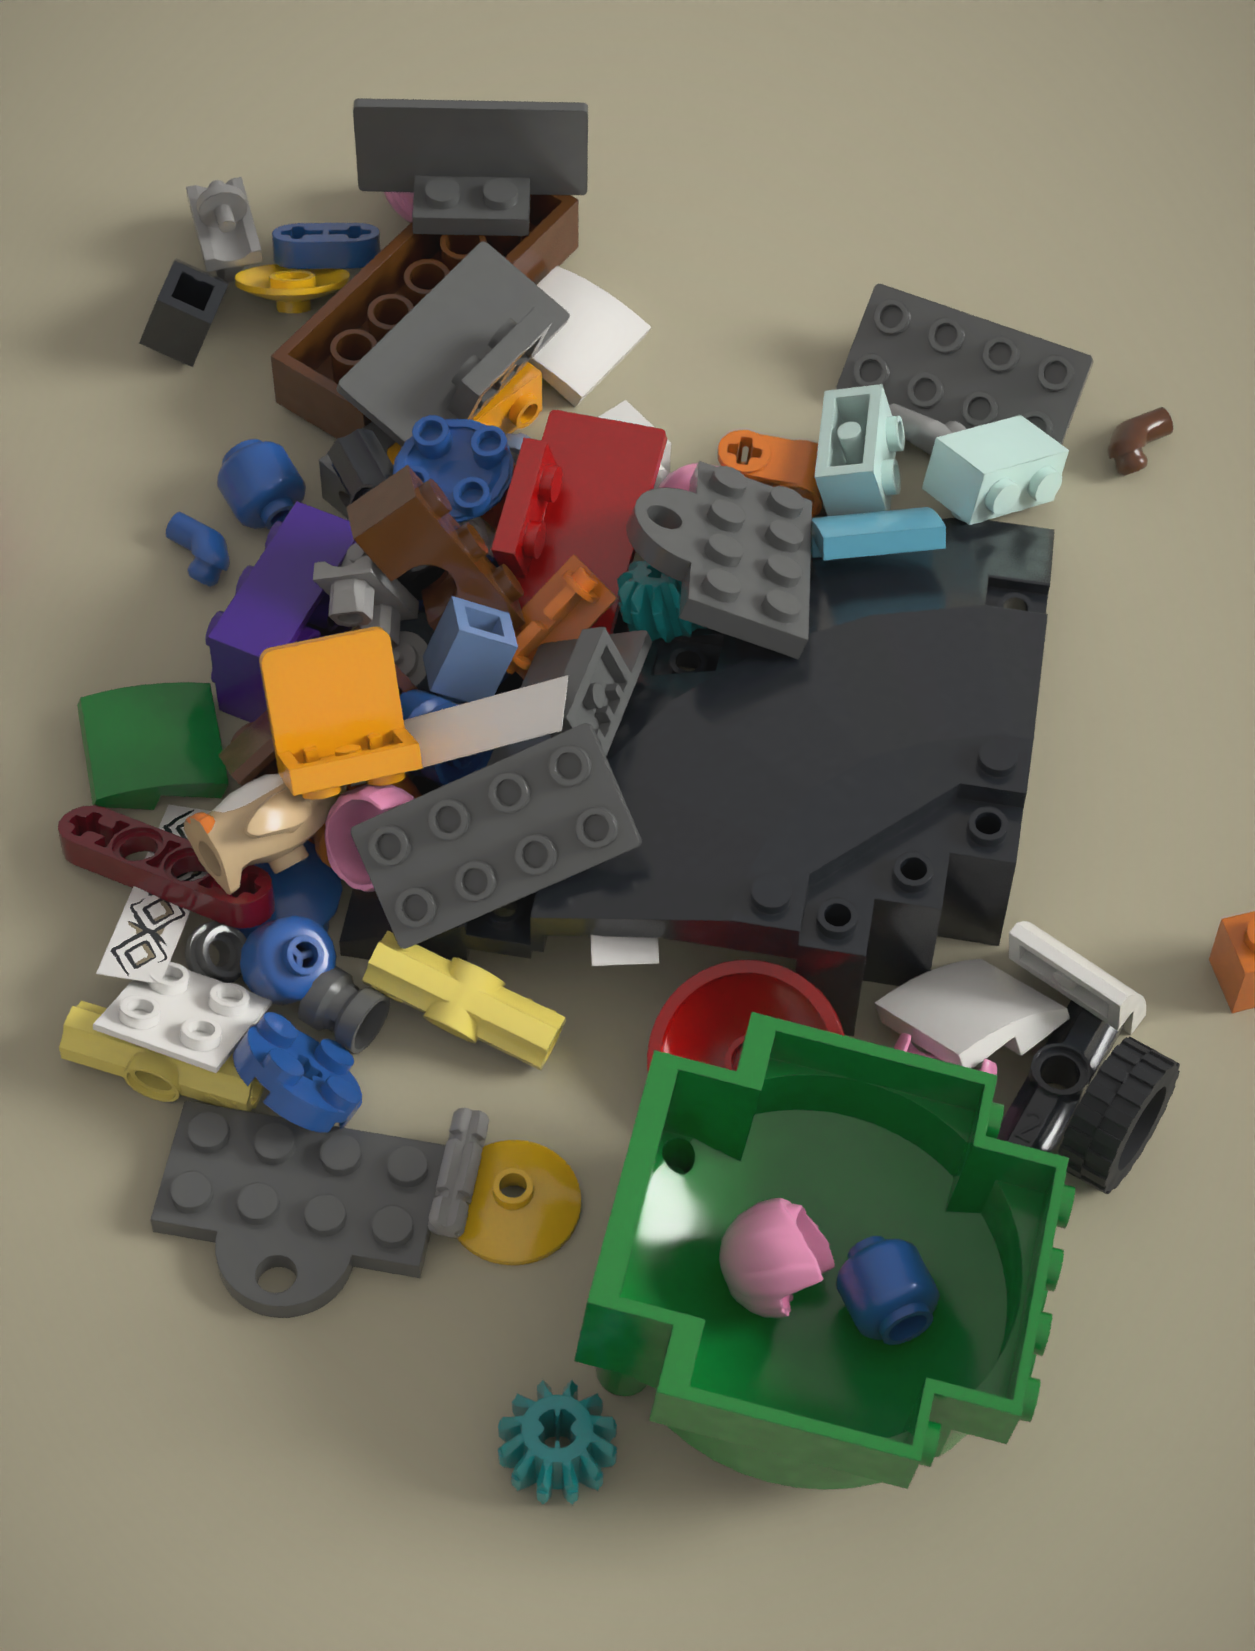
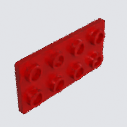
M552 410L549 413L542 440L523 438L491 547L498 566L505 564L513 572L523 588L524 595L519 598L521 609L573 554L618 597L617 578L624 572L629 571V565L633 562L636 553L627 537V521L638 498L643 493L654 489L667 443L665 430L561 410ZM619 598L591 628L605 627L609 634H613L620 610L618 606Z

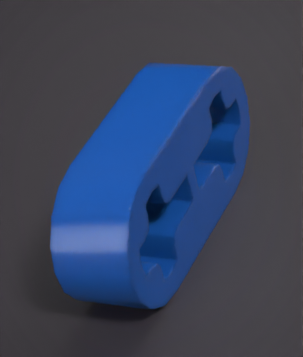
M294 223L280 226L272 232L273 260L275 264L285 268H364L381 251L379 229L374 225L366 223Z

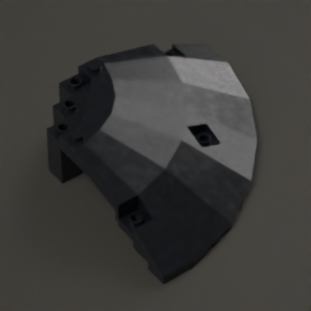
M944 518L942 521L946 526V549L823 560L822 557L813 558L811 555L808 642L799 659L709 628L696 629L691 633L690 638L682 635L675 637L669 643L665 642L663 638L652 641L606 756L642 839L641 845L501 907V909L514 910L515 913L510 916L501 917L496 915L494 911H491L417 945L450 960L456 957L467 961L470 949L531 959L533 951L544 952L548 935L663 937L670 940L797 959L795 972L806 978L823 993L835 1010L842 1025L844 1035L854 1036L862 982L867 981L901 986L909 980L931 971L937 936L999 946L1017 863L1023 809L1028 787L1048 617L1046 608L1051 581L1055 530L992 520L969 525L957 518ZM620 610L613 634L629 632L627 623H624ZM679 666L695 668V670L684 671L680 669ZM515 671L499 685L495 695L521 688L524 679ZM415 776L412 780L422 795L441 787L427 781L425 777ZM353 889L339 940L340 955L370 960L377 944L382 940L387 930L392 933L393 931L376 891L364 892Z

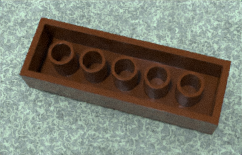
M530 194L529 236L413 234L412 221L271 355L276 403L336 439L345 437L356 429L364 428L372 421L337 392L336 388L339 380L480 242H487L537 285L556 266L559 267L578 248L579 200L571 195Z

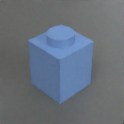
M451 596L423 654L430 691L457 704L494 696L518 648L510 614Z

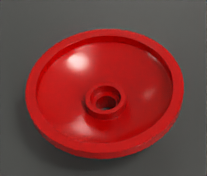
M751 959L727 961L708 967L693 975L681 984L668 998L660 1010L651 1031L647 1052V1071H649L654 1050L736 1071L752 1012L844 1035V1032L830 1002L817 987L800 974L766 961Z

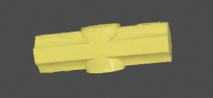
M388 930L377 944L362 979L364 984L391 999L423 1012V1018L440 1029L471 1043H476L477 1040H480L539 1070H542L545 1062L550 1057L566 1022V1017L558 1014L557 1011L505 988L504 981L470 962L453 957L450 961L417 944L406 949L401 948L397 943L394 933Z
M82 1000L76 1007L72 1006L63 1025V1034L59 1045L62 1059L124 1077L126 1083L132 1089L154 1100L173 1102L180 1095L220 1107L249 1112L252 1109H256L264 1091V1086L261 1085L256 1077L249 1086L245 1084L235 1068L233 1053L217 1073L93 1030V1024L107 1009L105 1007Z

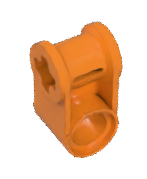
M736 430L728 433L721 439L717 450L718 461L721 466L734 468L745 477L772 487L784 486L799 493L803 498L812 501V518L820 513L823 501L815 480L818 443L808 440H790L768 436L750 430ZM745 446L749 449L747 462L741 461L743 447Z

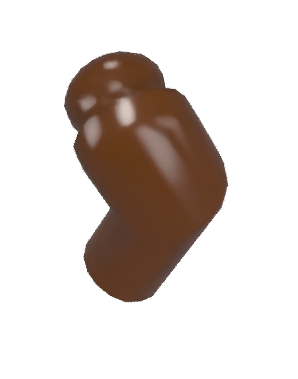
M1159 407L1128 419L1114 429L1107 452L1109 459L1114 458L1116 470L1120 475L1125 476L1146 468L1148 459L1143 453L1142 447L1173 432V422L1168 411L1164 407Z

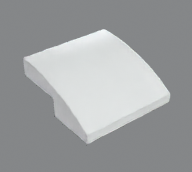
M556 266L537 286L568 311L570 317L565 326L529 363L540 370L542 377L576 407L646 336L651 326L605 290L571 271Z
M1027 921L1017 922L1009 932V959L1116 1030H1119L1124 1024L1123 1030L1132 1034L1146 1016V1001L1142 995L1034 924Z
M983 959L964 960L933 969L909 980L875 1002L881 1023L899 1034L906 1033L911 1035L912 1042L942 1061L971 1069L975 1068L1003 1045L1022 1056L1070 1019L1066 1007Z

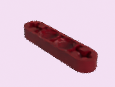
M95 805L72 809L63 815L59 821L58 833L62 853L65 859L73 865L133 888L135 886L176 906L234 928H252L261 925L270 919L275 911L272 879L267 871L258 866L249 865L241 872L240 888L229 895L206 871L188 839L105 807ZM151 851L155 853L153 856L143 860L130 861L125 859L128 855L137 852ZM201 871L207 873L204 877L193 881H180L176 879L181 874L187 872Z

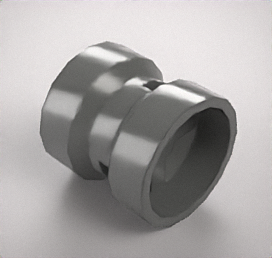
M335 966L334 969L321 973L313 981L311 988L304 998L301 999L298 1019L317 1031L328 1029L331 1032L334 1031L336 1042L357 1054L371 1044L384 1025L390 1009V998L372 987L359 989L358 986L354 985L352 975Z

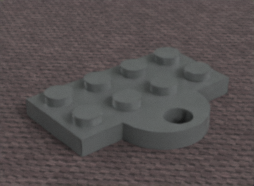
M702 461L698 462L690 479L689 491L676 488H656L643 493L636 501L627 521V537L635 551L648 564L663 574L682 582L679 618L799 659L808 642L812 501L803 498L799 493L784 486L772 487L749 479L734 468L728 466L716 467Z
M184 1101L151 1215L152 1229L156 1233L214 1242L222 1282L231 1296L245 1308L260 1315L275 1318H291L306 1315L325 1306L339 1294L347 1283L353 1267L415 1278L421 1277L431 1231L428 1228V1217L432 1200L435 1197V1188L446 1145L349 1128H342L340 1130V1127L333 1126L328 1133L315 1132L300 1127L279 1116ZM284 1267L291 1270L297 1276L294 1284L289 1289L280 1293H271L263 1290L258 1285V1281L261 1275L271 1268Z

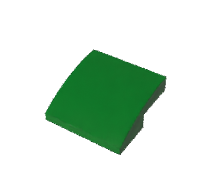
M210 683L144 684L103 691L79 699L77 708L92 805L105 808L154 810L161 796L222 799L229 782L226 766L219 757L223 750Z

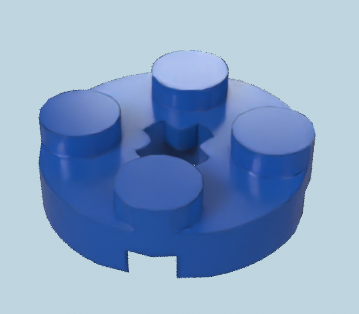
M274 1012L265 1013L260 1021L247 1031L234 1050V1065L245 1084L249 1086L256 1077L261 1085L270 1091L263 1103L281 1117L300 1127L315 1132L328 1133L335 1123H339L341 1130L348 1124L362 1104L361 1089L357 1080L349 1071L354 1064V1058L350 1052L341 1044L331 1039H322L318 1042L309 1035L297 1030L288 1019Z

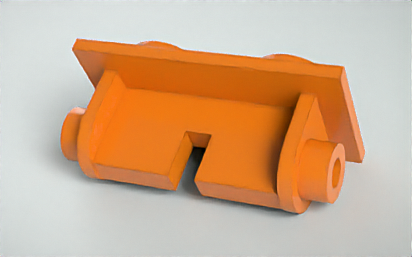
M575 554L567 560L522 608L525 624L514 631L518 648L506 670L508 673L513 674L516 671L524 679L541 644L578 639L583 629H590L618 599Z

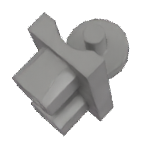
M242 177L232 178L226 183L221 180H215L208 185V188L197 185L186 187L187 199L206 272L215 271L217 277L228 282H234L235 275L238 272L251 268L250 264L263 262L262 250Z
M357 543L349 547L341 567L332 566L325 561L314 563L313 581L330 596L329 617L337 625L356 627L359 625L362 629L374 626L381 627L390 636L392 648L399 646L400 621L418 618L419 601L397 579L391 582Z

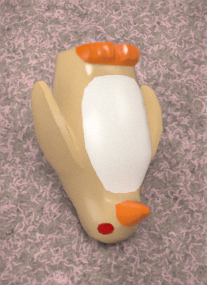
M266 774L230 793L210 813L199 812L186 818L184 831L206 871L227 894L231 895L240 888L241 872L249 865L269 863L274 874H277L308 857L309 854L303 843L310 839L326 822L330 807L336 803L341 794L346 792L347 785L341 786V792L335 796L310 800L303 798L302 794L293 796L279 774Z

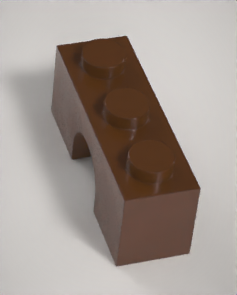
M406 465L346 507L354 541L391 582L406 571L421 565H434L445 570L436 581L420 591L428 624L434 631L451 596L508 612L514 631L525 624L519 603V598L524 595V591L518 579L505 564L497 568L486 556L489 551L484 540L469 522H465L460 526L449 513L452 511L451 504L434 480L429 479L423 483L409 465Z

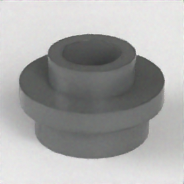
M217 921L201 924L191 932L185 946L187 966L190 971L224 983H233L242 975L240 969L241 949L247 939L238 929ZM210 944L214 945L219 952V962L216 966L210 958Z

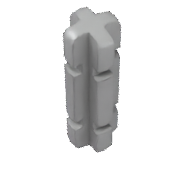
M464 1107L457 1109L453 1113L449 1130L450 1134L446 1142L435 1188V1197L432 1200L428 1217V1228L436 1235L458 1238L464 1233L469 1204H471L482 1157L481 1153L488 1131L489 1118L482 1111Z

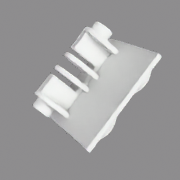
M170 962L163 980L150 973V977L159 984L132 980L95 1021L93 1030L217 1073L234 1052L247 1031L256 1025L269 1009L272 1001L247 991L238 984L224 983L187 970L178 963Z

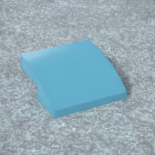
M929 507L812 518L811 555L813 558L822 557L823 560L946 549V526L937 512Z

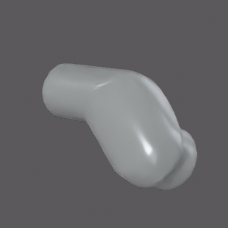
M898 404L889 405L892 416L900 415L902 419L905 440L930 455L936 437L966 430L961 423L956 421H949L943 424Z

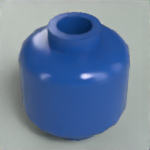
M249 439L232 447L222 459V467L217 477V486L238 521L243 526L253 529H271L277 521L283 522L296 501L302 503L305 497L306 485L284 448L280 444L270 441L262 442L258 439Z
M292 915L262 924L250 933L241 949L240 969L243 981L251 992L271 1000L272 1004L287 1005L301 1001L311 988L313 981L321 973L334 969L337 956L333 940L324 927L310 918Z
M872 1236L855 1244L848 1252V1260L838 1272L836 1288L859 1332L864 1337L883 1340L884 1343L889 1345L901 1344L922 1334L932 1324L934 1318L932 1313L937 1308L940 1293L917 1248L908 1241L902 1239L885 1240L882 1236Z

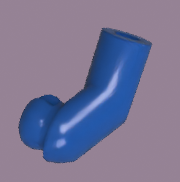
M177 512L167 525L166 537L190 550L195 556L188 566L189 577L209 587L215 586L219 582L222 570L227 571L230 565L226 540L211 527L182 512Z

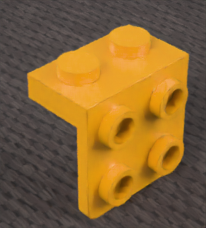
M374 626L270 647L261 653L259 663L278 772L293 796L302 794L303 798L310 800L329 798L339 794L343 785L366 781L368 785L372 786L390 785L405 779V772L423 769L419 743L404 726L391 639L384 629Z

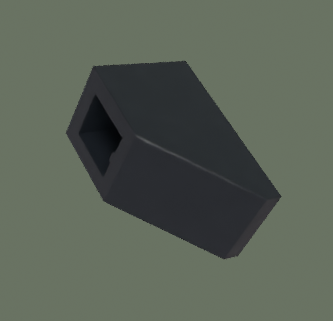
M176 258L155 302L139 344L193 367L229 282Z

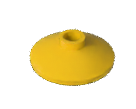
M277 264L248 268L235 275V285L237 288L251 295L276 301L277 311L281 313H303L310 311L312 299L332 294L343 288L350 281V273L343 268L291 269Z
M505 1140L485 1145L481 1153L482 1157L471 1204H469L465 1230L457 1238L458 1241L479 1258L501 1265H525L552 1255L569 1240L580 1218L581 1191L573 1170L557 1153L534 1142ZM508 1186H520L525 1189V1192L519 1197L511 1198L505 1196L501 1190Z

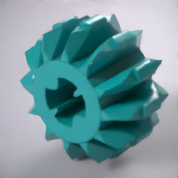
M645 560L632 562L629 565V571L624 572L617 578L619 588L617 594L620 601L618 606L624 623H627L629 632L646 630L652 641L663 638L665 642L669 643L675 637L682 635L690 638L691 633L696 629H707L704 626L679 618L682 582L663 574Z
M542 1380L537 1385L536 1402L517 1393L516 1397L512 1400L514 1416L502 1417L498 1424V1436L505 1442L498 1448L499 1464L503 1468H514L511 1474V1482L516 1490L520 1491L537 1483V1500L542 1505L551 1498L553 1489H562L564 1498L571 1505L578 1500V1483L598 1491L604 1483V1474L601 1468L613 1467L617 1460V1448L610 1442L617 1436V1424L613 1417L601 1416L603 1400L599 1397V1394L596 1393L578 1401V1385L573 1380L564 1387L562 1395H553L551 1387ZM555 1437V1447L552 1448L545 1445V1440ZM565 1437L569 1439L570 1445L560 1448V1438Z

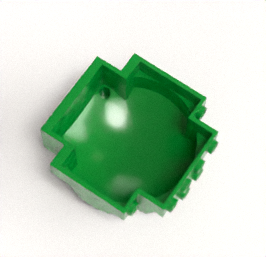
M751 1013L736 1071L654 1050L588 1296L574 1361L596 1367V1376L599 1383L604 1389L614 1395L632 1396L641 1392L647 1385L655 1388L656 1393L649 1421L666 1425L696 1450L741 1474L769 1483L805 1489H850L879 1483L908 1489L919 1465L931 1467L934 1457H940L952 1449L967 1434L1007 1444L1019 1420L1029 1423L1032 1420L1039 1396L1040 1379L1033 1378L1031 1375L1036 1355L1043 1356L1052 1324V1314L1043 1312L1048 1291L1054 1292L1057 1286L1064 1258V1250L1053 1247L1056 1227L1066 1228L1075 1198V1187L1064 1184L1069 1157L997 1139L1004 1112L1003 1104L993 1102L998 1075L759 1013ZM783 1198L792 1204L804 1207L806 1214L818 1226L829 1242L835 1267L821 1274L823 1276L821 1282L793 1293V1300L790 1302L791 1312H789L788 1317L764 1318L750 1312L731 1296L720 1267V1247L726 1230L739 1214L758 1202ZM872 1236H882L885 1240L902 1239L913 1243L940 1293L937 1308L932 1313L934 1317L932 1324L919 1336L901 1344L889 1345L884 1343L883 1340L864 1337L857 1329L836 1288L838 1272L848 1260L849 1250L858 1242Z

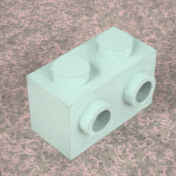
M883 384L824 391L815 480L827 516L889 511L892 495L900 493V470L895 456L896 452L904 450V426L900 415L892 416Z
M1022 415L936 437L922 489L947 507L958 520L969 525L981 523L989 519L1054 501L1055 495L1062 483V472L1069 450Z

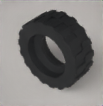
M1130 1036L1129 1038H1124L1112 1050L1110 1056L1103 1062L1094 1079L1090 1082L1064 1133L1058 1154L1069 1157L1067 1173L1106 1194L1116 1189L1123 1178L1130 1172L1156 1130L1175 1089L1176 1080L1179 1077L1180 1071L1178 1069L1180 1064Z

